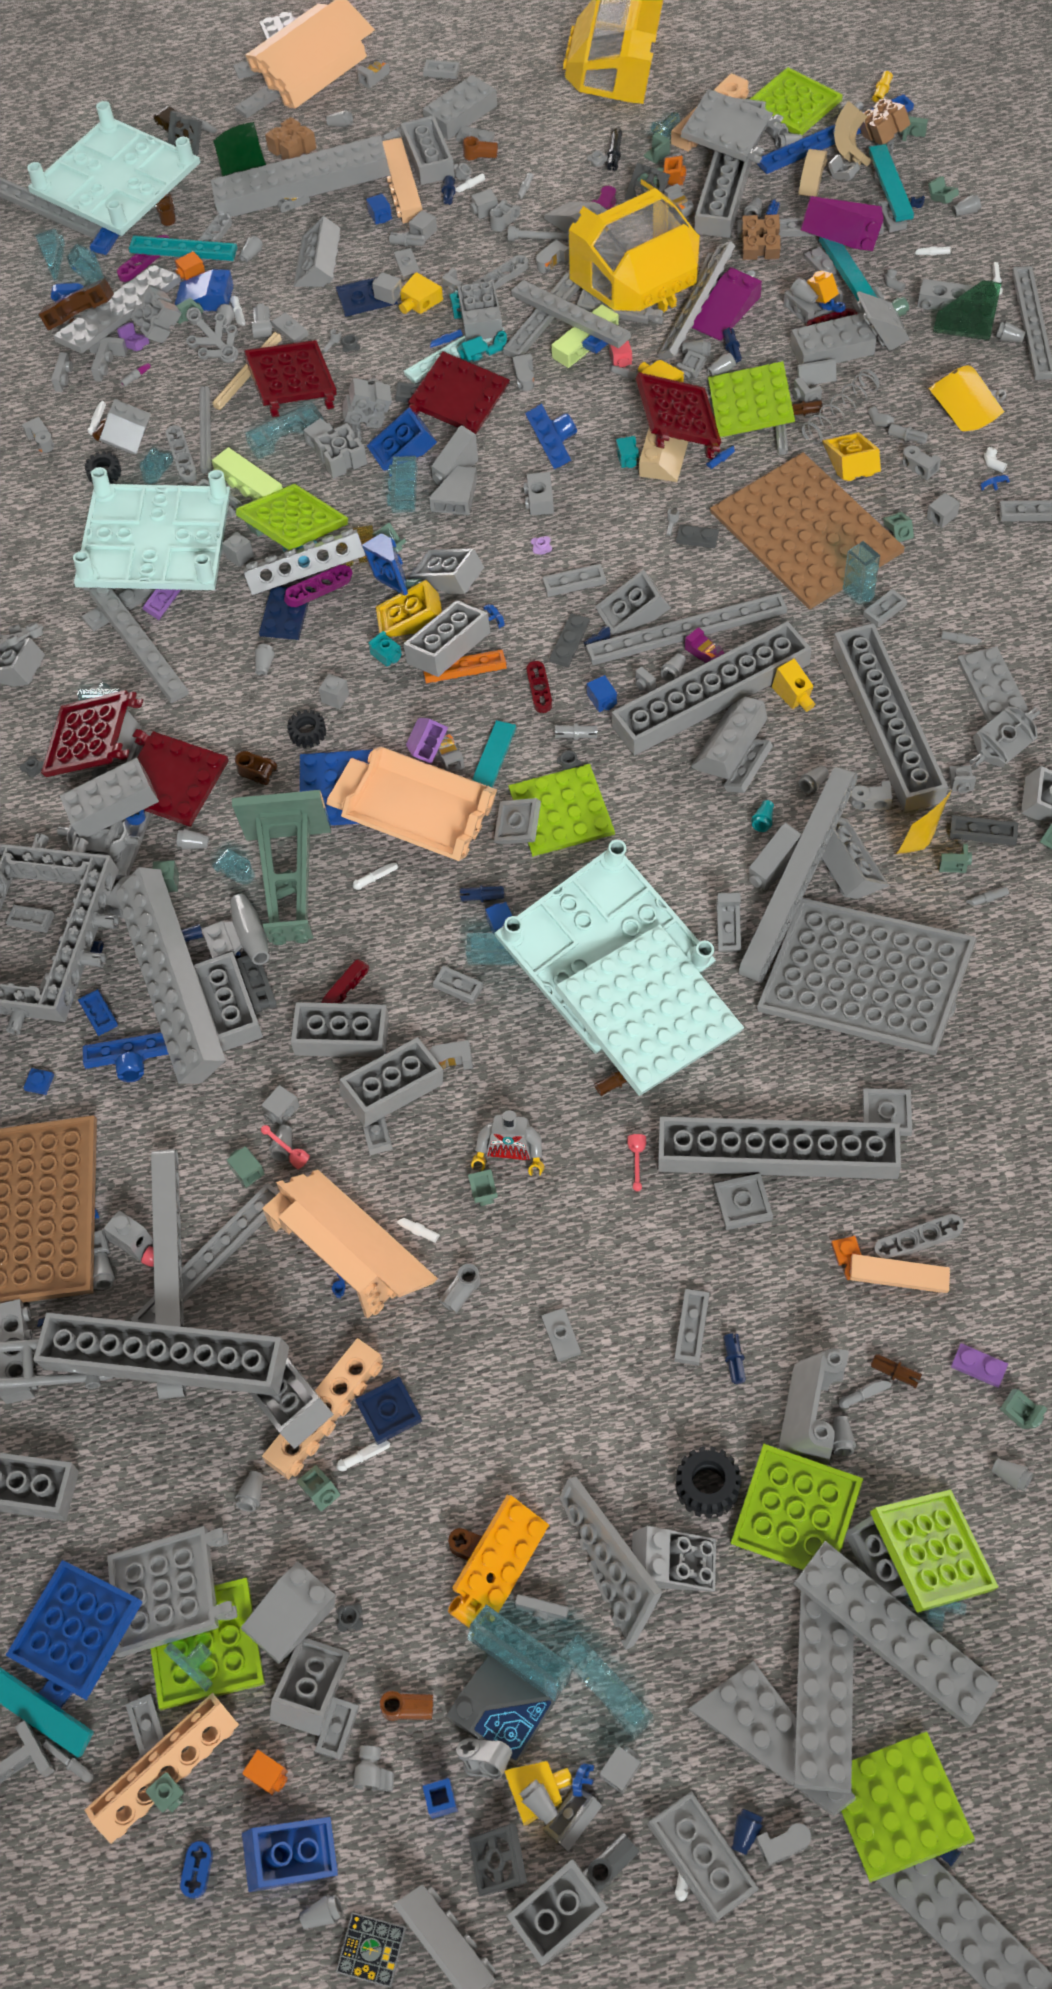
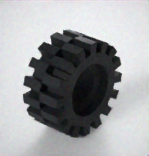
M102 451L100 455L97 452L95 457L91 455L90 459L87 458L84 465L88 480L92 484L91 472L95 468L109 467L106 471L110 484H114L113 480L117 481L122 472L118 458L115 454L112 455L111 452L106 454L105 451Z
M305 709L304 713L301 714L298 711L297 716L293 714L291 716L292 720H288L287 729L289 737L293 744L296 743V746L300 747L302 744L303 748H307V745L313 748L314 743L318 746L320 744L319 740L323 741L325 739L326 726L324 718L320 716V713L316 712L315 714L314 710H310V713H308L307 709ZM305 725L315 727L314 730L308 733L299 732L300 728Z

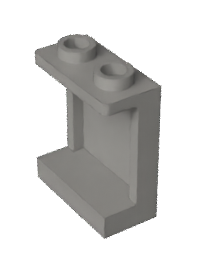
M837 288L839 294L834 297V304L843 300V292L839 288ZM790 289L784 294V306L805 324L810 319L829 314L833 311L822 309L819 302L815 301L811 305L792 295L793 292Z

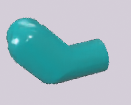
M499 331L496 334L493 344L488 346V352H486L488 356L503 350L507 341L506 332Z

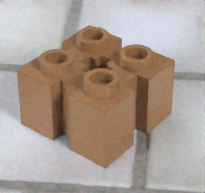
M884 98L876 103L873 110L870 109L864 112L867 118L861 124L860 129L863 137L870 141L874 139L876 143L883 145L894 138L895 133L902 132L911 123L905 105Z
M292 117L282 122L281 128L275 127L265 134L268 150L276 156L281 154L283 161L299 157L303 153L309 154L317 148L314 132L306 126H300V122Z
M780 214L765 215L764 219L759 220L757 215L743 216V260H757L758 256H764V259H779L781 249L779 235Z

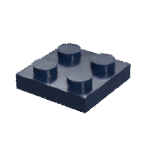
M400 1376L355 1399L377 1445L423 1422Z

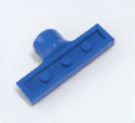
M542 404L526 412L525 414L553 468L561 467L570 462L571 458L563 445L564 440L577 433V428L570 415L564 413L558 418L551 420Z
M160 1032L84 1045L83 1065L85 1069L115 1064L118 1079L131 1083L140 1080L144 1075L145 1059L169 1055L163 1035Z

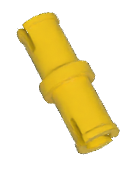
M884 71L880 81L876 84V91L872 97L873 102L884 99L885 94L888 93L890 82L893 78V74L890 71Z

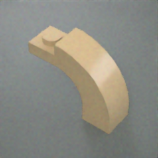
M848 101L836 121L834 131L835 144L840 154L849 162L854 160L859 165L863 163L868 167L872 160L862 153L856 145L857 131L867 116Z
M808 150L803 167L799 195L818 197L823 169L827 166L828 159H826L827 151Z

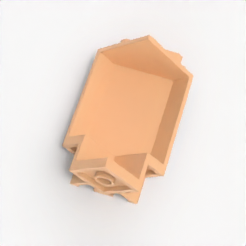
M319 1170L312 1171L308 1177L304 1174L292 1177L288 1183H285L283 1180L276 1182L280 1192L262 1208L269 1226L275 1232L280 1228L288 1234L293 1232L357 1292L363 1313L367 1318L372 1314L377 1315L383 1309V1303L389 1297H402L429 1286L438 1279Z

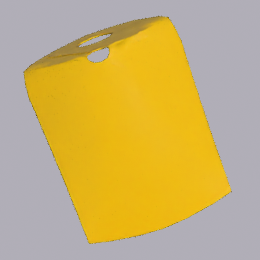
M970 365L954 370L928 388L961 431L980 429L1004 413V410L977 371Z
M951 792L929 813L911 825L906 838L896 854L924 850L930 844Z

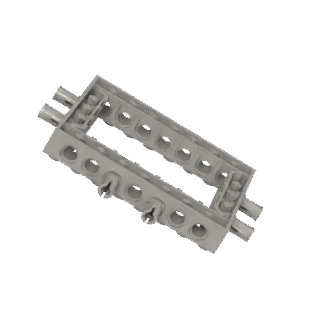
M39 833L35 835L32 847L0 844V910L13 877L81 885L77 897L73 900L74 905L70 917L66 919L67 925L63 936H60V945L56 956L52 958L53 964L49 975H46V984L43 992L41 993L35 986L21 987L15 986L13 983H9V985L0 984V1014L11 1015L6 1027V1031L10 1034L15 1035L16 1031V1035H20L26 1017L66 1022L85 965L103 968L104 964L102 963L106 962L104 953H91L90 950L98 927L117 929V925H119V917L117 915L103 914L119 869L109 855L85 853L89 843L83 838H80V841L79 838H75L71 851L45 849L49 838Z

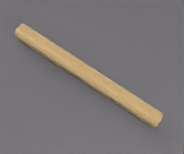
M273 332L260 348L277 346L282 340L281 335ZM247 363L212 402L214 408L221 410L251 376Z

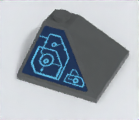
M492 1651L461 1691L446 1716L451 1723L475 1739L498 1740L507 1744L512 1750L509 1762L517 1766L560 1694L503 1656Z

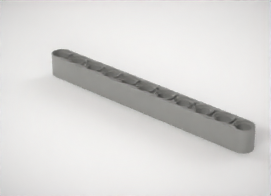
M839 767L833 768L740 964L739 975L758 982H762L765 979L854 790L858 777L856 772Z
M175 1148L151 1152L155 1324L184 1327L179 1159ZM157 1382L158 1397L160 1400L185 1397L186 1385Z

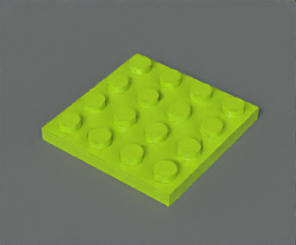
M787 67L749 100L765 101L767 111L772 112L773 116H783L781 123L787 126L788 132L803 135L842 101L843 94Z
M783 361L708 377L715 420L720 437L795 422Z
M296 484L236 508V516L289 551L348 525V517Z
M590 764L508 785L512 800L537 798L541 801L535 842H527L532 857L615 835L613 824Z
M763 1444L731 1545L800 1570H804L825 1541L841 1553L863 1478Z
M951 1490L876 1507L870 1511L917 1613L985 1594L998 1588V1584Z
M247 1578L214 1585L216 1605L231 1601L232 1606L237 1607V1618L218 1620L219 1628L150 1648L158 1707L161 1711L205 1700L211 1693L218 1697L266 1685L260 1647L241 1630L242 1625L253 1613L249 1580Z
M927 1731L852 1760L851 1792L856 1797V1800L844 1808L841 1814L869 1882L876 1881L975 1842L973 1833Z

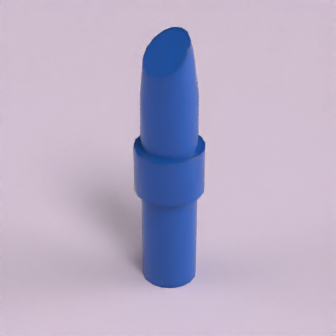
M459 329L432 340L430 348L462 337V331Z
M734 445L718 453L715 458L706 463V466L713 469L719 463L724 462L735 452Z

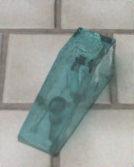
M55 228L35 235L54 281L58 280L64 256L63 246H65L63 236L58 235Z

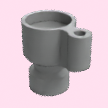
M360 1746L359 1758L361 1763L355 1767L354 1788L363 1790L364 1785L372 1786L371 1790L393 1791L394 1773L377 1765V1761L380 1760L381 1756L380 1747Z

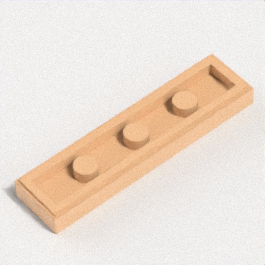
M853 1254L851 1256L850 1280L948 1293L950 1268Z

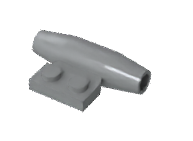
M244 894L234 895L230 900L232 921H220L202 929L211 956L215 958L233 952L235 956L243 947L254 964H265L270 956L267 936L259 915Z

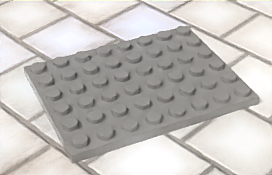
M802 898L758 1003V1012L936 1056L975 947L976 937Z

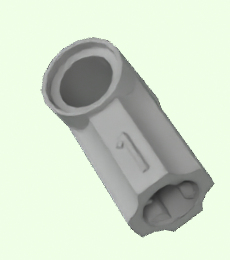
M264 303L257 304L253 308L254 321H252V331L254 339L270 337L272 335V324L269 306L264 305Z
M472 1264L462 1265L457 1272L456 1278L439 1299V1302L457 1314L471 1293L481 1284L478 1268ZM468 1274L475 1275L473 1281L466 1282L463 1279Z

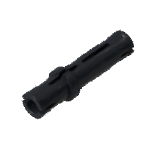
M617 128L611 132L610 150L607 153V169L611 171V166H613L612 172L618 169V161L621 158L620 146L623 132L619 129L617 134Z

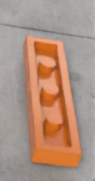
M502 649L461 657L439 677L425 671L423 673L425 682L431 683L507 669Z

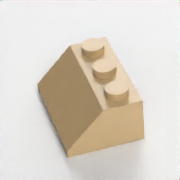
M649 428L639 460V476L678 482L689 441L670 437L669 441H664V449L658 448L655 444L656 435L651 433Z

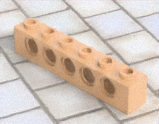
M731 73L714 91L733 98L746 99L749 93L748 80ZM696 107L671 130V144L687 152L698 144L681 138V131Z
M357 1338L315 1390L324 1403L331 1407L334 1415L299 1445V1450L295 1454L287 1453L291 1445L279 1434L262 1455L265 1463L287 1480L292 1475L294 1477L297 1476L303 1469V1461L307 1456H313L319 1449V1441L323 1436H329L336 1426L335 1421L339 1416L343 1417L349 1412L352 1406L351 1401L355 1396L360 1397L367 1388L366 1383L371 1376L376 1377L383 1367L381 1354ZM356 1367H361V1368H363V1370H362V1372H361L360 1374H358V1375H353V1374H351V1371H352L354 1368H356ZM342 1386L347 1387V1390H346L345 1393H343V1394H336V1393H335V1391H336L339 1387H342Z
M213 1693L85 1809L91 1823L111 1844L117 1838L122 1837L128 1828L138 1818L146 1815L150 1807L155 1804L147 1795V1788L166 1772L169 1773L176 1783L188 1776L194 1766L202 1759L208 1757L213 1749L221 1741L230 1737L234 1729L239 1726L237 1721ZM207 1727H210L207 1732L203 1733ZM189 1746L185 1752H182L185 1747ZM168 1766L165 1771L160 1772L163 1767ZM143 1786H146L143 1791L138 1792ZM125 1806L121 1811L117 1812L120 1807Z

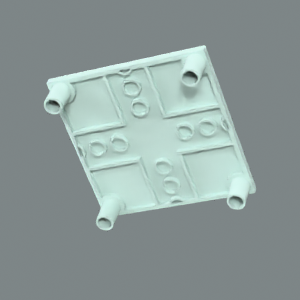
M101 101L96 105L100 122L45 172H43L42 166L38 162L28 165L27 169L32 182L28 189L30 193L122 236L200 164V159L198 156L193 155L189 138L179 137L175 142L176 146H173L114 119L109 102Z
M99 467L92 470L91 476L94 489L81 551L73 556L76 569L75 587L215 590L228 513L229 495L231 493L230 487L226 486L222 471L213 470L208 474L210 486L110 484L106 469Z
M621 840L610 842L605 852L518 916L508 917L505 920L504 926L494 934L595 1054L602 1050L601 1047L556 992L555 987L557 984L659 924L699 973L716 961L712 956L714 953L712 943L705 940L699 941L628 860L625 856L626 845Z

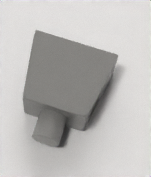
M118 1211L104 1227L107 1240L139 1262H141L146 1249L149 1246L153 1247V1239L147 1230L121 1211ZM137 1240H142L141 1244L136 1246Z

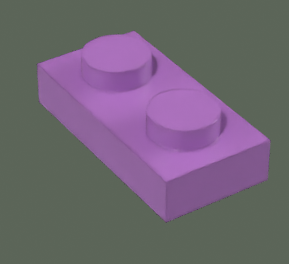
M156 589L143 606V610L160 620L181 590Z
M960 1344L951 1368L999 1388L1008 1363Z

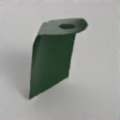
M254 122L234 126L213 140L222 177L266 165Z

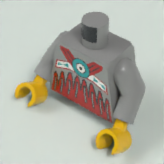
M508 1110L502 1115L494 1116L493 1123H488L479 1132L475 1149L477 1155L472 1158V1169L474 1163L480 1161L483 1164L481 1171L484 1170L486 1164L484 1153H487L486 1156L529 1161L533 1158V1162L528 1168L529 1175L532 1176L533 1167H537L540 1170L539 1175L541 1176L545 1168L543 1162L540 1161V1157H542V1140L537 1131L530 1127L527 1118L516 1117L514 1111Z

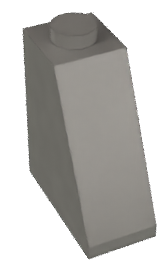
M462 425L457 429L431 466L432 478L436 484H442L457 466L472 467L478 462L476 434Z
M457 466L430 496L431 512L469 515L477 484L476 468Z
M786 822L749 867V880L756 888L760 887L766 891L783 875L802 834Z

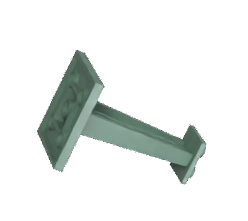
M313 790L232 798V807L246 841L258 840L269 919V923L263 924V929L269 942L274 945H284L286 941L306 943L308 939H314L307 920L310 835L331 833V823L321 791ZM297 836V870L294 873L275 874L270 838ZM278 882H297L295 921L280 922L276 884Z

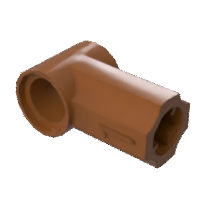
M473 136L466 137L463 140V155L466 160H475L478 157L497 158V142L479 141L478 138Z
M396 1691L386 1692L380 1700L381 1713L389 1721H396L398 1719L432 1720L433 1695L399 1694ZM394 1700L400 1704L399 1709L395 1712H388L385 1709V1705L389 1701Z

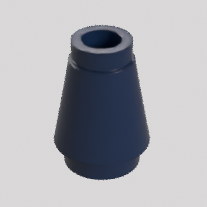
M742 1808L741 1814H737L731 1848L747 1855L763 1828V1825H761L763 1817Z

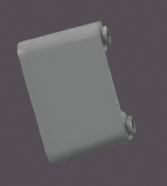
M831 1348L795 1364L779 1443L781 1450L828 1466L835 1433L829 1423L816 1420L821 1390L828 1391L830 1385L834 1382H843L849 1351Z

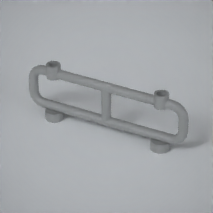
M39 1339L0 1342V1352L22 1350L23 1377L0 1379V1389L85 1382L86 1388L95 1389L100 1387V1381L113 1378L79 1373L34 1376L32 1350L37 1348Z

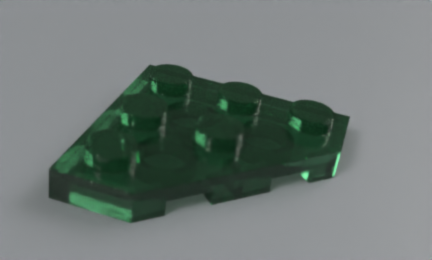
M982 280L938 311L933 333L990 341L1002 283Z

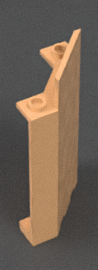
M334 0L329 5H315L247 53L246 58L253 72L263 74L268 89L279 91L284 105L296 109L367 57L361 40L375 31V29L348 0Z
M378 747L370 752L368 763L354 758L350 759L329 795L326 804L343 810L341 817L460 861L470 851V841L472 839L475 840L482 828L483 817L489 815L497 789L384 747Z

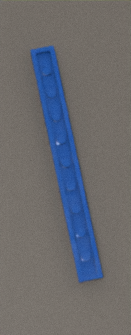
M904 94L891 100L892 102L905 105L907 112L912 111L914 108V103ZM835 125L762 156V160L757 165L766 174H769L805 158L809 149L823 150L834 145ZM860 127L857 131V134L862 133Z

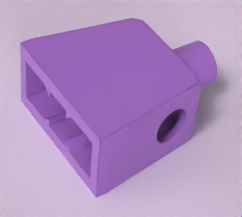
M418 718L406 744L411 755L432 764L448 727L429 718Z

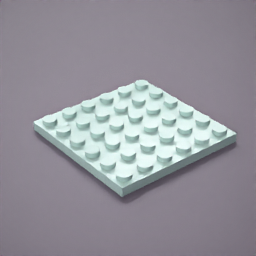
M660 924L560 982L555 987L556 992L639 1096L728 1041L744 1029L743 1025Z

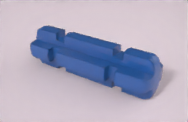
M773 199L769 203L766 215H777L780 202H776V199Z

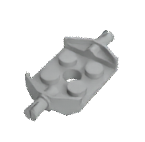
M1008 706L973 736L978 755L970 760L971 765L974 763L972 767L976 768L983 761L1004 767L1023 749L1034 742L1038 736L1037 727L1033 720L1040 715V710L1034 713L1038 709L1034 707L1030 712L1024 713L1017 707ZM1003 731H1010L1012 733V738H1007L1004 735Z
M126 818L85 838L89 843L86 851L108 853L112 859L124 850L127 845H141L142 843L141 836L131 835L130 824ZM71 825L69 827L59 826L57 834L67 836L68 847L72 850L75 838H79L80 841V837Z

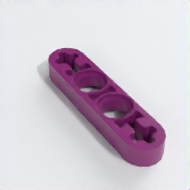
M166 235L157 236V238H169ZM135 254L117 269L119 280L122 282L131 281L161 255Z
M338 565L293 585L286 590L284 601L290 607H299L341 588L350 582L352 570L347 565ZM322 580H330L332 584L325 585L322 583ZM313 587L315 592H308L305 588Z

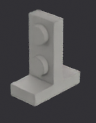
M104 337L89 348L90 353L96 354L91 367L94 380L102 382L104 375L108 374V364L112 362L113 355H127L128 350L123 338Z
M718 893L717 895L718 952H741L740 893Z
M23 1721L15 1726L25 1746H18L12 1749L7 1754V1758L0 1762V1783L32 1761L35 1763L39 1773L45 1777L55 1772L31 1725Z

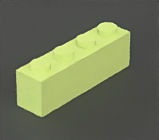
M600 305L591 312L619 326V314L606 306ZM576 327L568 330L566 334L551 345L552 358L567 368L571 367L589 352V350L583 348L582 342L590 334Z
M229 447L212 460L213 470L222 471L230 487H236L244 497L247 498L249 496L253 501L283 489L281 483Z

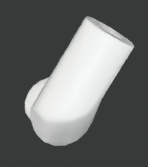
M987 448L986 453H984L986 465L1003 473L1007 464L997 460L995 456L997 450L995 448Z

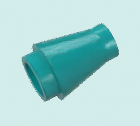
M764 800L751 818L752 827L756 831L766 832L772 827L773 802Z

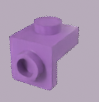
M131 322L117 329L119 338H123L126 347L133 351H139L143 349V346L149 344V339L145 335L135 333L134 325Z

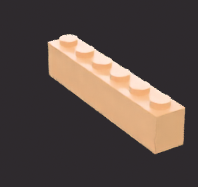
M402 138L382 141L391 174L386 179L387 183H390L389 189L394 207L398 206L396 207L397 218H401L402 223H408L422 210V205Z

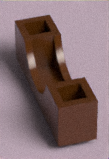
M104 277L45 306L38 315L49 331L86 309L96 308L110 301L114 292Z

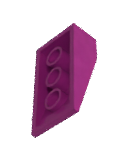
M810 196L801 230L855 249L873 251L884 220L882 206Z
M730 267L719 279L709 298L704 302L701 307L702 310L693 321L694 325L691 328L721 341L724 338L723 331L727 328L731 330L761 297L762 281Z

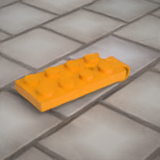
M507 1495L453 1585V1591L461 1595L451 1602L448 1613L468 1628H473L478 1623L482 1611L489 1618L495 1620L549 1524L512 1495ZM488 1573L493 1574V1581L491 1583H488L486 1580Z

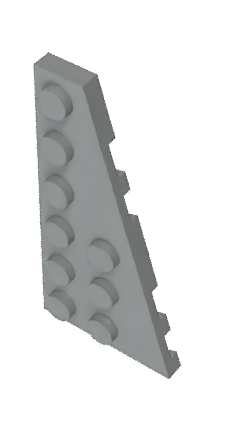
M568 1478L560 1495L561 1502L571 1525L576 1526L580 1533L581 1539L579 1544L582 1550L586 1549L591 1561L588 1565L603 1600L610 1603L614 1613L612 1621L615 1627H620L625 1638L621 1641L624 1649H630L638 1640L663 1592L578 1478Z
M754 1661L688 1708L692 1714L709 1724V1727L713 1730L720 1732L732 1741L735 1746L767 1769L775 1772L786 1783L794 1786L796 1717ZM797 1788L808 1799L833 1817L856 1800L852 1792L849 1794Z

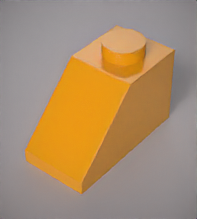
M818 271L814 273L812 278L807 280V283L818 295L816 302L827 303L839 294L833 273Z

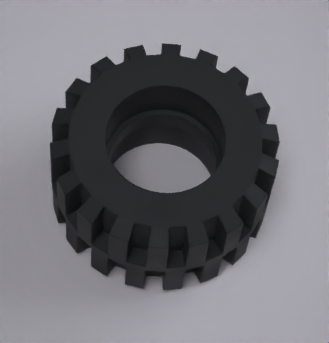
M705 1446L699 1447V1452L693 1449L689 1452L688 1457H683L681 1465H678L676 1492L679 1495L680 1503L686 1505L687 1511H695V1516L701 1517V1514H706V1518H712V1515L716 1514L717 1517L723 1515V1511L729 1512L732 1505H735L738 1500L741 1486L740 1469L738 1464H734L735 1459L732 1456H726V1451L721 1449L719 1453L716 1452V1447L710 1446V1450H705ZM704 1470L714 1471L721 1476L724 1485L716 1493H702L693 1484L694 1476Z

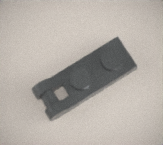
M249 956L237 958V965L254 1012H262L261 1009L267 1007L270 1009L277 1007L263 965L254 964ZM259 996H266V999L258 1000Z

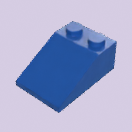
M212 269L180 282L175 305L190 297L196 303H199L204 311H216L222 304L229 305L234 286L230 270Z
M409 407L374 438L367 447L382 470L385 471L424 455L437 441L422 419Z
M381 533L364 543L362 547L374 577L404 596L407 595L406 579L402 568L403 562L395 550L396 544L394 540Z
M331 1817L255 1827L242 1833L248 1892L338 1876Z

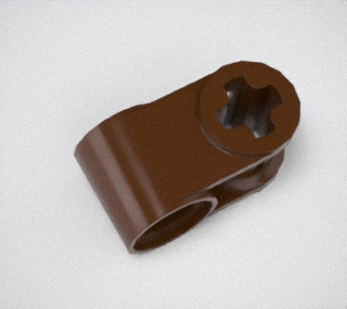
M168 194L167 197H163L156 204L160 222L165 226L173 225L176 222L172 196Z
M242 751L235 757L237 772L240 776L266 786L270 782L271 774L278 768L273 760L248 751Z
M462 1528L455 1529L448 1538L450 1551L455 1556L468 1561L482 1535ZM461 1538H464L466 1545L461 1544L460 1548L456 1547L455 1540L459 1541Z

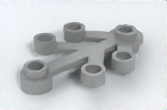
M195 307L190 308L186 313L188 321L193 325H197L208 337L190 335L186 339L188 346L194 349L198 345L217 346L220 349L208 350L204 347L200 348L198 356L202 360L211 357L221 358L225 363L236 361L238 350L234 347L235 337L238 335L237 327L233 324L227 326L226 332L228 337L225 344L222 341L223 326L227 322L225 314L219 312L215 315L216 326L214 333L202 320L200 310Z
M34 622L28 624L26 628H21L19 624L8 627L10 634L2 635L0 632V648L5 645H15L26 637L34 639L43 635V625Z

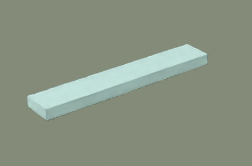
M465 335L404 370V375L414 384H417L425 378L443 351L460 358L457 348L461 343L466 342ZM494 338L483 339V341L487 343Z

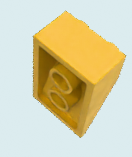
M858 432L822 440L836 474L843 480L852 481L856 477H870L874 473L881 472L879 448Z
M425 580L408 589L407 595L404 596L400 593L376 606L379 633L384 631L388 637L417 633L442 612L439 593Z

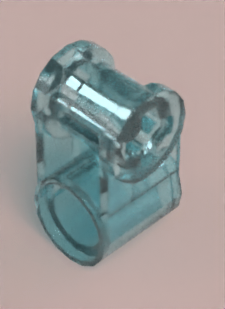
M152 448L140 463L143 481L147 484L156 483L173 462L172 454H164Z
M225 848L212 864L216 872L219 873L220 871L226 874L225 877H229L240 884H249L255 878L250 861L228 848Z

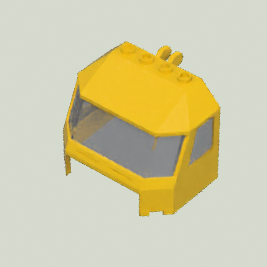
M591 0L578 16L575 26L572 25L563 69L566 70L565 78L579 92L643 104L653 57L650 49L652 42L655 43L663 0Z
M641 179V185L649 191L599 215L585 206L581 208L579 219L576 224L572 223L569 228V279L613 310L642 311L658 303V308L663 310L664 313L667 311L668 305L671 308L676 307V293L697 283L700 235L696 233L671 199Z

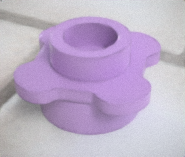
M547 536L533 538L531 540V544L534 546L532 549L533 553L546 554L551 552L550 538Z

